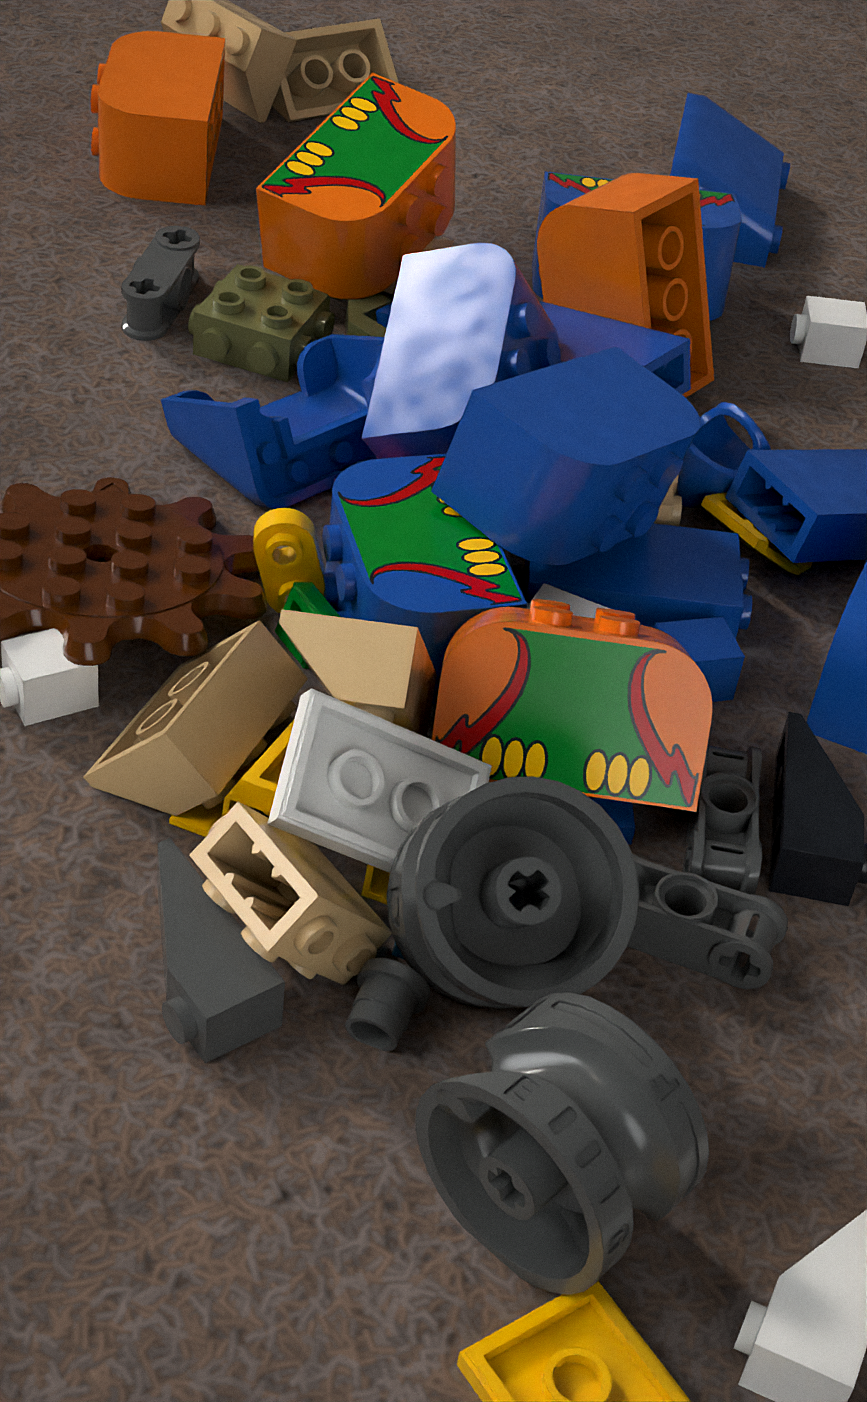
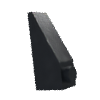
M788 712L775 758L769 891L849 906L856 884H867V843H864V814L802 714Z

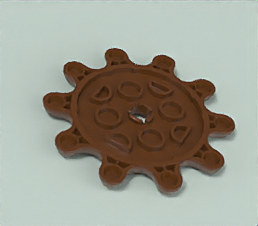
M114 477L98 480L92 492L72 489L63 492L60 497L50 495L29 483L10 485L4 494L1 503L3 513H0V642L15 638L26 632L55 628L63 635V654L66 659L74 664L83 666H95L105 663L110 659L112 648L116 643L122 640L138 638L151 640L171 654L194 656L205 652L208 648V634L203 622L200 620L201 618L209 615H226L239 619H255L266 613L267 600L262 587L258 583L234 576L239 573L259 571L253 550L254 536H230L212 533L210 530L216 526L217 517L212 503L205 498L187 497L175 503L156 505V501L152 497L143 494H132L125 480ZM99 558H105V562H99Z

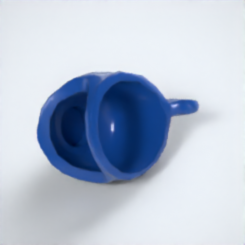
M721 402L700 416V428L683 460L682 468L678 474L677 492L678 496L682 497L683 507L700 508L706 495L727 493L747 450H771L765 435L758 425L737 405ZM724 415L732 417L747 430L753 442L752 449L730 428Z

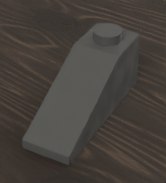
M171 838L159 842L157 849V890L166 1002L162 1004V1015L172 1037L179 1044L189 1041L204 1063H207L282 1026L285 981L269 961L257 954L246 943L241 935L243 928L231 913L221 908L208 896L202 887V884L205 882Z

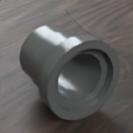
M372 958L363 964L358 974L357 984L360 989L353 1002L352 1011L345 1027L347 1032L356 1041L383 1051H392L397 1047L413 1014L419 1013L424 1009L431 991L426 980L412 968L394 960Z

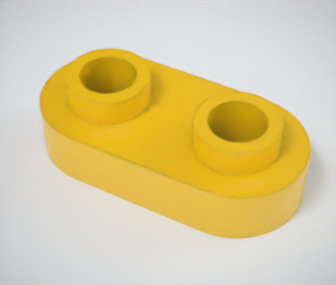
M277 508L264 513L254 526L253 550L269 605L276 612L281 613V609L285 606L294 582H312L324 596L325 569L315 528L310 518L304 513L291 508ZM279 546H288L282 549L277 548Z

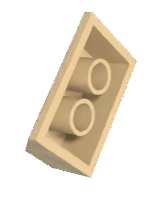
M169 0L161 20L164 32L226 38L224 101L260 123L265 122L297 40L228 0Z
M380 18L286 32V34L295 38L297 42L272 106L288 122L330 115L372 72L399 83Z
M281 609L279 624L329 696L427 738L437 674L418 627Z
M259 620L179 665L83 778L93 788L174 816L200 804L206 809H210L223 801L224 797L237 784L233 778L237 770L248 765L264 751L267 742L263 737L267 731L281 724L293 713L296 705L292 699L308 678Z

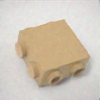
M238 801L226 815L219 818L212 825L208 835L189 855L208 878L202 884L204 891L221 908L231 914L237 913L246 924V927L241 931L243 939L257 954L267 961L273 963L278 957H281L308 979H313L316 974H319L342 985L346 984L353 976L359 974L367 960L376 957L377 949L392 934L391 930L313 842L270 826L268 824V817Z

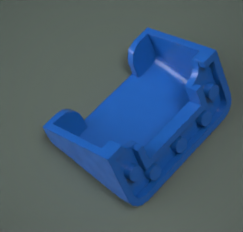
M687 93L670 176L698 178L700 190L736 194L742 221L733 262L765 268L768 253L777 254L781 241L783 226L775 225L779 189L785 190L790 163L783 162L784 152L704 95Z
M331 334L311 342L303 348L297 362V376L301 391L261 407L259 400L256 398L245 397L232 403L214 401L207 393L198 390L182 391L161 399L170 433L179 443L254 505L270 509L286 508L333 487L334 479L346 468L359 462L378 459L363 441L362 434L384 337Z

